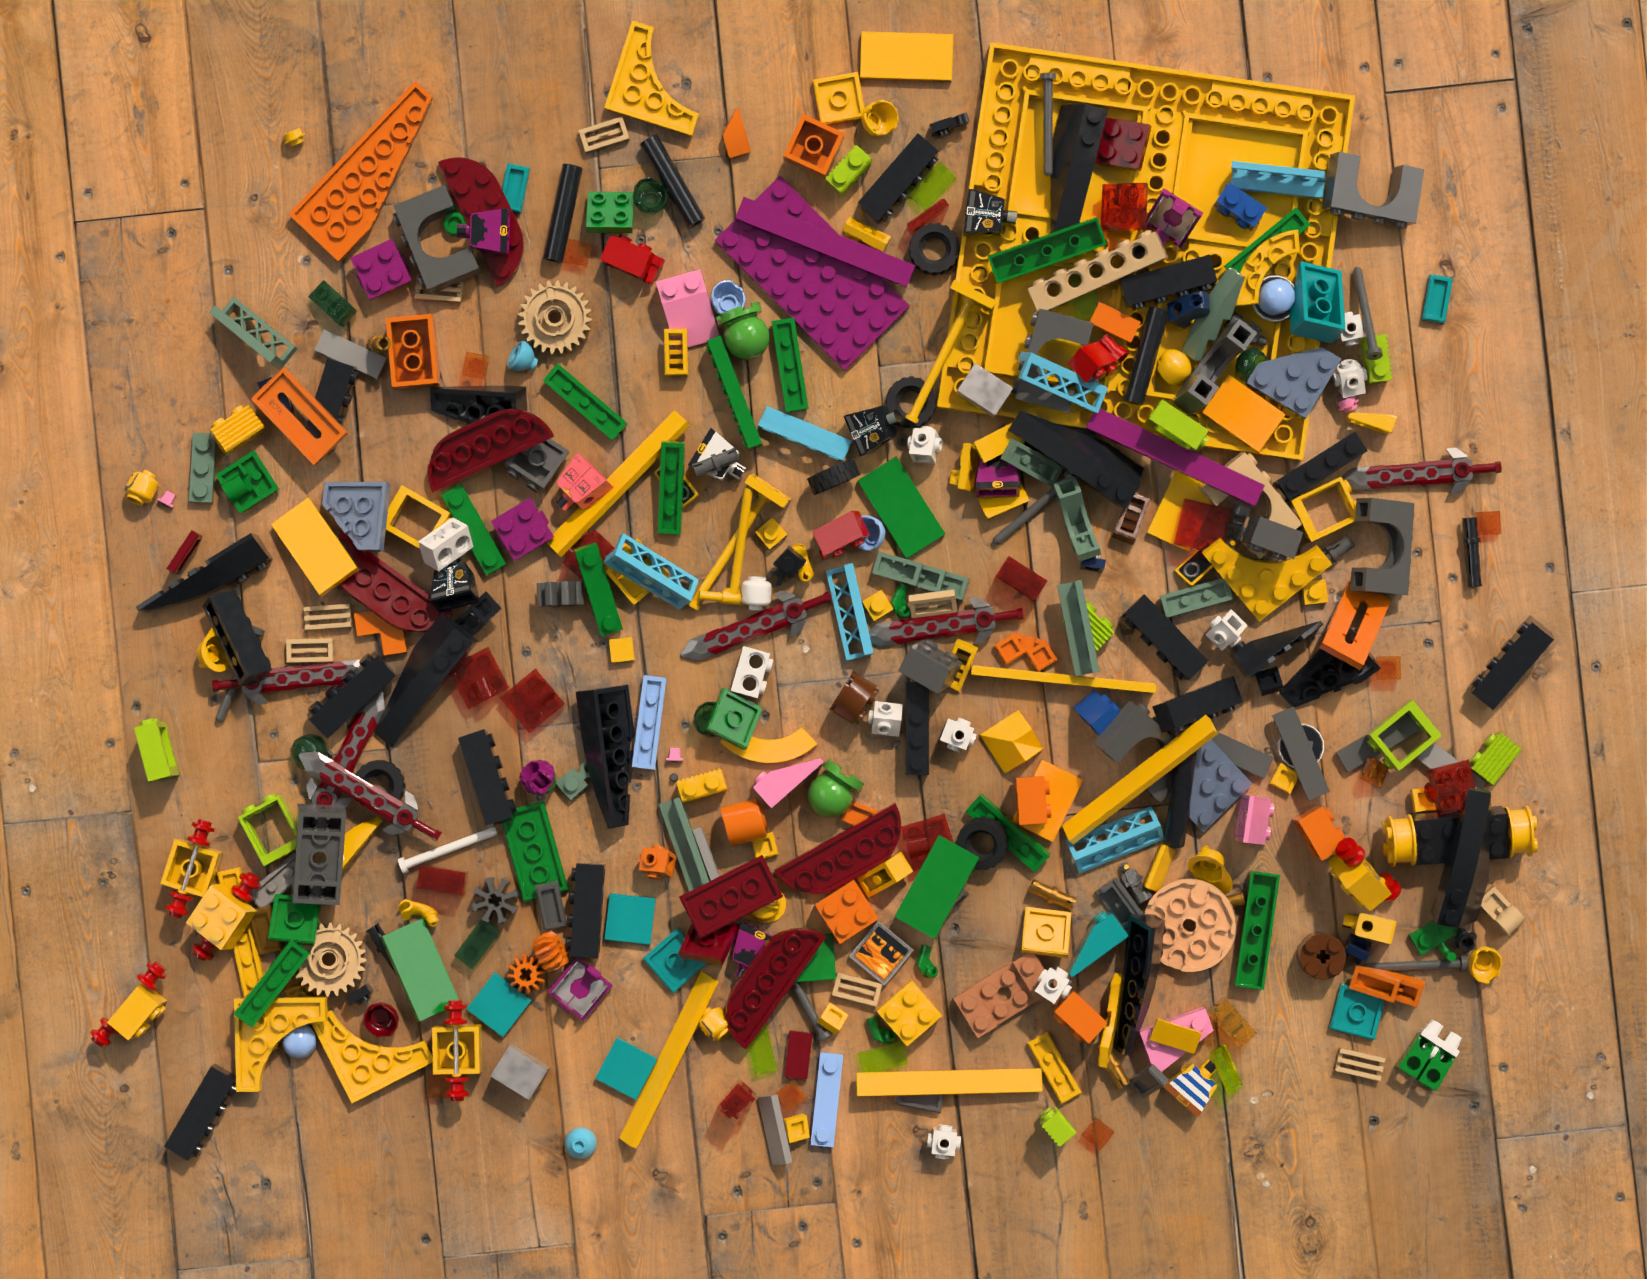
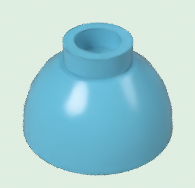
M521 341L510 353L507 366L512 371L519 372L527 369L532 371L538 359L534 357L532 347L526 341Z
M574 1128L565 1138V1149L575 1159H587L596 1150V1136L587 1128Z

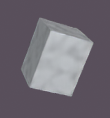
M975 363L956 394L994 418L1013 388Z
M511 1043L492 1072L491 1077L529 1100L550 1067Z

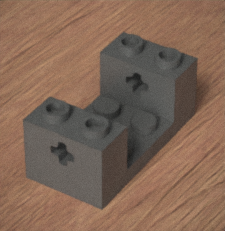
M297 804L296 855L291 885L292 903L340 905L346 811L344 806ZM316 852H323L326 855V859L322 863H316L312 859L313 855Z

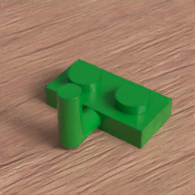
M1432 920L1408 934L1420 955L1437 946L1445 960L1451 962L1456 960V954L1449 950L1445 941L1457 935L1459 928L1437 925L1435 920Z

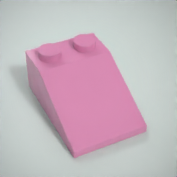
M700 269L656 282L669 329L687 328L688 348L707 343V340L719 336ZM672 336L673 340H683L682 336ZM674 345L676 350L683 349V345Z
M818 758L773 770L768 774L763 771L753 780L756 783L753 788L772 808L824 761Z
M1241 795L1234 840L1265 845V840H1269L1271 834L1268 820L1269 817H1273L1274 804L1271 803L1270 798Z

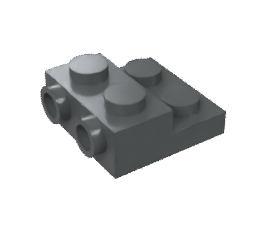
M548 439L509 457L505 462V468L508 469L506 473L516 480L520 477L527 481L526 486L532 491L538 492L540 490L544 492L568 456L569 450L552 439Z

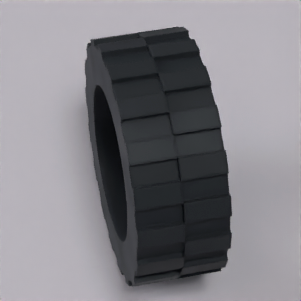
M928 223V225H923L920 229L916 230L911 237L909 244L911 262L919 271H923L924 274H944L952 269L959 257L960 246L958 237L946 225ZM930 238H938L945 244L946 252L939 260H930L923 253V245Z
M909 376L908 378H901V380L893 383L886 396L888 411L891 412L896 409L900 412L902 421L897 425L904 428H917L925 425L931 419L936 409L937 399L932 388L918 416V423L905 418L908 413L901 409L900 398L908 391L920 393L925 381L919 377Z
M851 458L807 478L815 496L861 474L854 458Z
M385 760L370 761L362 765L355 774L367 782L373 775L383 774L390 781V790L388 792L390 795L400 800L405 793L406 783H404V775L391 762Z
M986 816L975 817L971 821L966 822L957 836L958 841L956 845L980 857L975 867L977 870H989L991 867H996L1006 855L1009 848V835H1007L1005 827L999 821H995L994 818H987ZM980 832L989 834L994 841L992 851L987 854L976 852L972 847V838L975 834Z

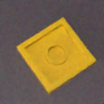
M858 72L813 80L821 123L831 125L861 119L865 108Z
M1025 907L1021 953L1067 958L1071 912Z

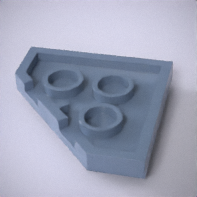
M1320 347L1260 362L1256 365L1245 384L1306 419L1340 363L1341 358Z
M324 482L322 505L335 518L341 529L351 538L357 549L362 552H383L391 484L388 482Z
M1212 739L1195 751L1197 756L1188 816L1203 833L1252 785L1251 781Z

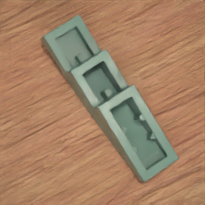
M1233 268L1227 269L1210 292V313L1207 316L1195 319L1190 328L1182 351L1193 360H1202L1208 340H1216L1223 319L1231 320L1245 279L1243 275Z
M880 551L878 552L872 574L931 592L955 590L956 599L964 601L970 581L967 577Z

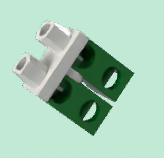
M1431 1019L1425 1028H1419L1409 1047L1394 1066L1431 1090L1437 1091L1453 1064L1455 1057L1460 1052L1457 1048L1462 1038L1452 1031H1449L1444 1041L1437 1036L1442 1030L1443 1025Z

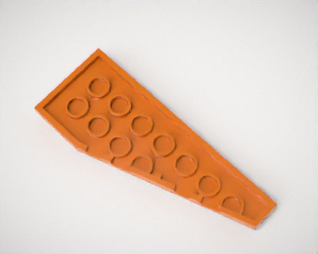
M416 81L289 213L339 263L372 229L433 100V97Z

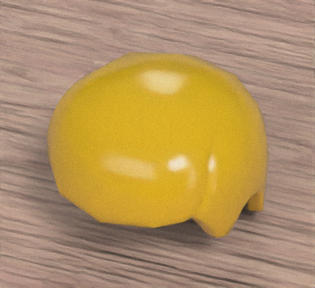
M885 100L872 102L865 107L861 116L864 129L870 135L877 137L884 136L895 130L899 119L897 109L891 102Z
M1169 349L1163 352L1158 359L1160 363L1157 370L1169 384L1175 386L1182 385L1191 374V362L1181 351Z
M1483 946L1471 953L1468 958V971L1476 981L1489 984L1491 979L1499 977L1502 957L1494 948Z

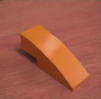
M1356 966L1349 988L1392 1003L1396 1000L1418 1007L1426 981L1391 971Z

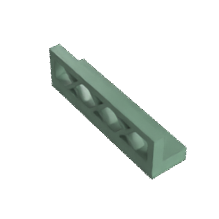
M235 297L230 300L223 310L214 306L209 312L279 370L282 369L298 349ZM238 305L240 307V317H229L228 315ZM255 320L256 329L246 331V321ZM271 332V342L261 343V333ZM286 345L289 348L279 358L276 355V346Z
M1082 580L1057 585L1074 675L1079 676L1100 672Z
M681 797L659 804L687 887L691 891L709 882L710 878Z

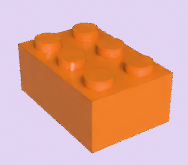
M432 314L385 318L387 337L391 341L388 351L392 388L400 390L441 386L435 317Z

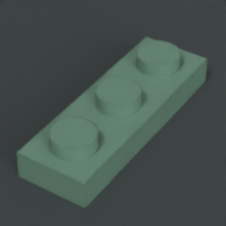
M193 433L189 502L214 503L217 443L210 433Z
M1011 438L1000 458L1050 487L1054 486L1053 483L1057 481L1063 468L1013 438Z
M1223 578L1159 596L1164 615L1167 618L1233 599L1230 586Z

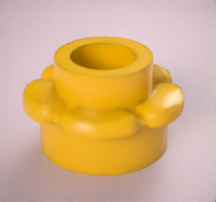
M299 127L284 134L283 136L286 140L284 144L290 143L292 147L303 142L302 137L305 133H302Z

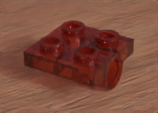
M1147 183L1102 184L1100 225L1103 232L1146 230Z
M1185 498L1173 544L1204 551L1219 538L1223 540L1230 509Z
M489 647L464 659L451 675L468 709L510 688Z
M536 668L500 697L528 733L534 731L565 705L564 701Z
M1469 759L1427 770L1430 782L1426 783L1424 794L1429 802L1435 803L1437 815L1461 810L1467 788L1476 789Z
M945 813L901 826L914 871L921 869L939 835L953 842Z

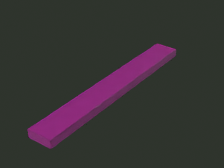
M743 197L735 217L736 220L906 288L915 268V265L746 197Z
M1099 409L1098 413L1093 412L1086 426V429L1253 507H1255L1265 487L1262 483L1102 409Z

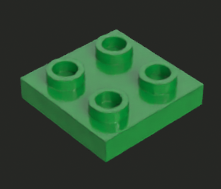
M588 192L586 233H633L634 192Z
M255 450L215 475L221 483L223 491L240 514H243L280 490Z

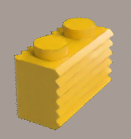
M242 405L231 411L232 416L226 420L220 418L211 425L210 435L225 456H228L264 432V425L250 405L244 408Z
M720 768L718 770L714 769L713 772L709 771V773L705 772L695 777L691 776V778L687 777V779L683 778L682 781H677L682 803L728 790L723 771Z

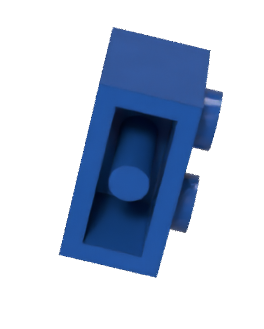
M1230 182L1213 204L1221 215L1231 217L1240 228L1252 231L1267 210V207Z
M1095 690L1073 707L1083 721L1098 736L1121 711L1105 694L1099 695Z

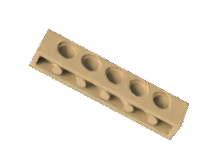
M1151 230L1145 231L1137 235L1138 240L1130 243L1128 239L1116 245L1117 249L1111 252L1105 249L1096 253V258L1091 261H1087L1085 258L1074 263L1075 268L1066 271V268L1054 272V277L1045 280L1043 277L1033 281V286L1028 288L1037 312L1039 308L1051 311L1168 259L1158 233H1151ZM1137 246L1145 248V256L1141 259H1137L1134 256V249ZM1121 255L1124 259V264L1121 268L1116 269L1112 263L1113 258ZM1095 265H1100L1103 269L1102 275L1098 278H1094L1091 274V270ZM1078 274L1082 281L1078 287L1074 288L1070 283V279L1073 275ZM1052 284H1058L1060 287V293L1056 297L1051 296L1049 293V288Z

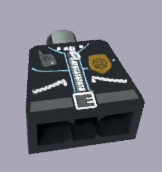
M969 189L963 236L1000 234L1002 224L1016 225L1017 211L1004 210V198Z
M885 405L843 416L860 457L875 452L896 437L897 430L895 425L902 421V416L898 410L895 409L889 412Z
M460 557L442 570L434 571L430 602L439 613L480 602L474 574L466 562H461Z

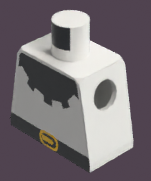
M710 428L690 460L688 467L693 469V463L711 457V454L715 453L717 455L734 447L715 430ZM736 462L721 468L719 472L713 471L706 475L723 481L729 473L740 480L746 468Z

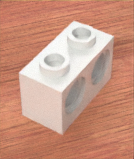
M451 518L418 541L424 563L437 571L447 567L474 547L468 526L455 518Z
M743 646L731 691L758 698L759 694L764 695L767 682L763 681L765 672L770 673L773 659L769 658L770 653ZM759 655L762 658L763 664L760 668L755 669L750 666L749 660L752 656ZM748 677L756 680V688L752 691H747L743 687V682Z

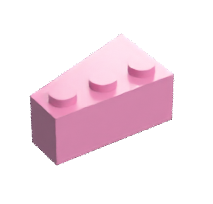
M1203 1006L1166 1019V1021L1201 1031L1200 1041L1214 1031L1207 1011ZM1153 1024L1140 1029L1139 1036L1150 1065L1154 1064L1162 1072L1184 1055L1186 1051L1149 1040Z

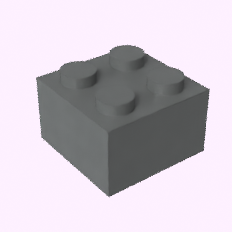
M1251 515L1241 541L1247 543L1246 548L1261 553L1267 550L1269 551L1268 556L1286 561L1287 558L1294 559L1304 532L1260 516Z
M922 640L909 648L898 671L939 694L951 687L963 663L957 660L958 657L955 654L938 649L936 643L930 640Z

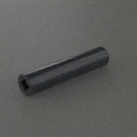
M656 134L641 142L640 146L686 227L689 229L706 219L659 136Z
M572 164L562 165L543 259L556 263H563L583 171L582 167Z
M1149 307L1123 399L1127 403L1138 406L1144 405L1169 312L1157 307Z
M1196 752L1173 769L1164 844L1169 847L1182 848L1185 846Z

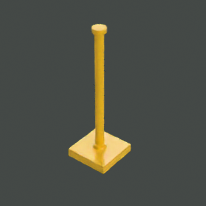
M956 280L953 281L950 289L964 295L963 300L965 302L910 413L905 416V418L915 423L919 421L918 416L973 305L976 306L978 302L993 309L996 300Z
M754 473L750 474L744 482L759 492L757 494L759 496L750 509L748 529L766 502L772 500L782 508H785L791 501L790 497ZM738 529L695 593L691 602L688 603L695 610L698 611L701 607L699 604L702 600H698L699 591H708L735 551Z

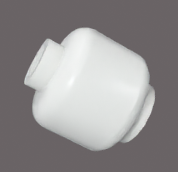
M749 576L748 580L742 583L741 601L743 604L749 605V610H762L763 606L770 604L772 586L770 582L766 581V577Z

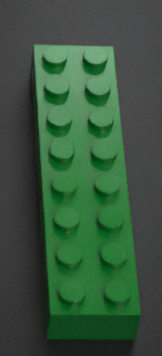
M1096 216L987 256L998 284L1105 246L1107 243Z
M721 336L707 340V351L709 355L712 354L713 356L711 361L714 368L717 367L718 369L716 374L719 382L722 381L724 384L721 387L724 395L727 394L729 397L726 400L729 408L734 410L731 413L734 421L739 423L737 429L739 434L744 436L742 442L745 449L748 448L750 451L761 447V439Z
M1249 871L1246 905L1244 907L1233 984L1235 986L1264 990L1280 875Z

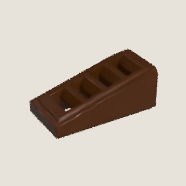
M1135 494L1131 502L1142 505L1143 508L1140 509L1129 504L1125 509L1123 508L1112 537L1134 545L1151 499ZM1127 510H1128V511H1131V512H1133V513L1139 514L1140 516H1139V517H1136V516L1130 515V514H1128V513H1126V512H1127ZM1125 519V520H1128V521H1130V522L1136 523V527L1133 526V525L1124 523L1123 520Z

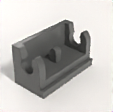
M1114 877L1095 891L1123 929L1128 927L1130 915L1143 914L1117 877Z

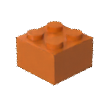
M802 114L783 155V160L826 179L845 138V133Z
M1044 776L1014 778L1017 824L1048 823L1047 818H1051V805L1049 803L1046 804V795H1050L1049 781L1044 780Z
M1314 806L1292 819L1316 860L1323 861L1335 854L1337 844L1345 838L1340 828L1334 827L1332 823L1334 817L1328 808Z
M854 879L815 903L816 908L839 944L879 919Z
M1072 989L1065 999L1061 997L1059 1002L1052 1007L1055 1012L1052 1016L1064 1027L1068 1024L1072 1028L1070 1030L1071 1034L1081 1043L1084 1040L1090 1043L1108 1024L1104 1018Z

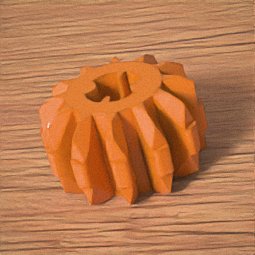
M554 932L544 933L533 941L535 956L543 969L553 972L561 969L568 963L566 947Z
M523 954V963L516 957L514 958V963L518 967L514 965L508 966V969L514 971V973L507 974V978H515V981L510 986L514 987L518 983L517 992L519 993L526 986V992L530 994L531 985L538 991L540 987L537 982L545 983V979L539 975L546 974L547 971L545 969H538L542 966L539 962L536 965L534 964L536 960L535 955L528 962L527 954ZM523 968H526V971L528 969L532 971L530 980H528V977L522 978Z

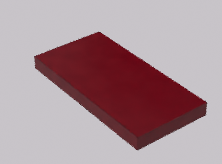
M763 855L679 896L699 938L783 897Z

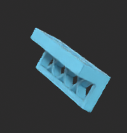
M1232 161L1231 168L1233 173L1231 184L1240 190L1323 199L1326 182L1325 171Z
M1021 351L1018 360L1024 364L1018 379L1091 412H1099L1108 387L1095 381L1085 383L1077 373L1031 352ZM1030 366L1038 369L1040 376L1034 379L1027 377ZM1050 375L1056 377L1059 385L1050 387L1046 377ZM1066 385L1076 386L1078 393L1069 396ZM1085 394L1097 395L1093 406L1087 403Z
M766 406L764 414L758 423V428L840 462H844L852 443L847 438Z
M624 533L619 536L615 550L608 554L604 561V564L677 609H681L691 602L699 581L696 577ZM624 543L631 547L633 554L629 555L622 550ZM645 555L650 558L652 566L644 564L641 556ZM661 567L669 570L670 578L662 574ZM679 579H684L690 583L688 590L681 586Z
M853 563L846 564L844 567L827 570L826 574L846 661L874 655ZM845 572L847 582L841 589L833 583L832 575ZM847 585L849 587L850 594L844 591ZM835 588L840 591V593L838 594L837 597H836ZM842 593L852 600L848 611L838 605V600ZM852 608L854 609L855 616L850 613ZM840 611L845 613L843 618H841ZM847 616H850L857 622V627L853 633H850L843 627V622ZM857 630L859 631L860 638L855 636ZM845 633L850 636L848 641L846 640ZM852 638L861 642L863 652L850 655L848 645Z
M1149 806L1093 829L1074 844L1086 843L1087 846L1082 850L1076 852L1074 845L1068 839L1066 843L1080 874L1164 840V835L1152 806ZM1150 815L1151 822L1147 824L1139 823L1141 818ZM1123 825L1130 826L1127 832H1117L1119 827ZM1101 834L1109 835L1107 840L1102 842L1097 841L1096 838Z

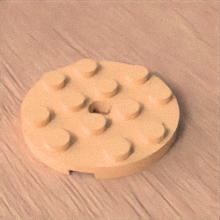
M1180 879L1168 883L1154 894L1145 910V914H1155L1165 920L1166 932L1163 935V955L1160 961L1166 966L1184 972L1202 971L1216 965L1226 956L1236 935V916L1230 901L1217 887L1202 880ZM1186 919L1196 922V929L1193 931L1185 930L1183 922Z

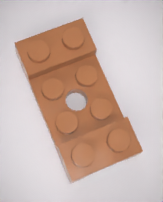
M1024 953L953 997L977 1038L996 1028L997 1025L1036 1001L1038 1002L1044 998L1035 992L1040 984L1037 980L1044 971V968L1035 954ZM1001 987H1008L1011 990V996L1006 1000L998 997V990Z

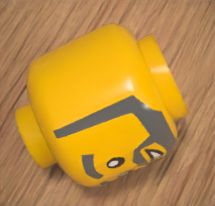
M147 470L134 472L124 489L127 494L126 498L139 506L151 503L159 489V484L155 480L156 476Z
M708 1007L705 1009L698 1024L699 1029L710 1041H723L731 1033L725 1011L721 1007L713 1009Z

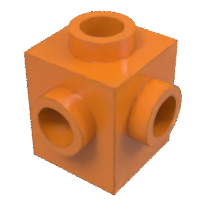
M652 845L651 848L643 847L642 854L638 858L639 870L646 874V878L652 880H660V877L673 878L677 856L671 851L665 850L663 846Z

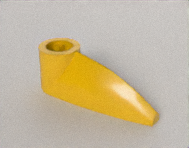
M379 817L365 821L345 833L342 871L351 863L383 822Z

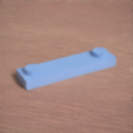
M643 676L632 767L655 770L667 678Z
M820 1052L810 1145L834 1147L843 1054Z

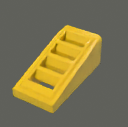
M687 328L664 329L665 376L689 375ZM669 336H682L683 340H669ZM669 345H683V349L670 350ZM683 354V359H670V355ZM670 364H683V368H670Z
M1348 413L1344 420L1388 435L1392 433L1397 416Z
M959 638L951 653L967 661V664H962L960 669L963 670V673L958 672L956 675L960 679L959 682L953 681L951 687H949L958 692L962 688L979 648ZM958 648L971 653V655H966L957 650Z

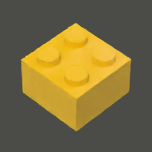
M912 979L876 1009L906 1046L910 1045L942 1017L940 1011Z

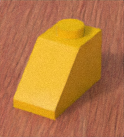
M899 852L856 879L869 898L897 883L913 872L902 852Z

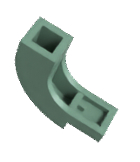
M1076 477L1053 483L1061 516L1078 560L1083 561L1101 555Z

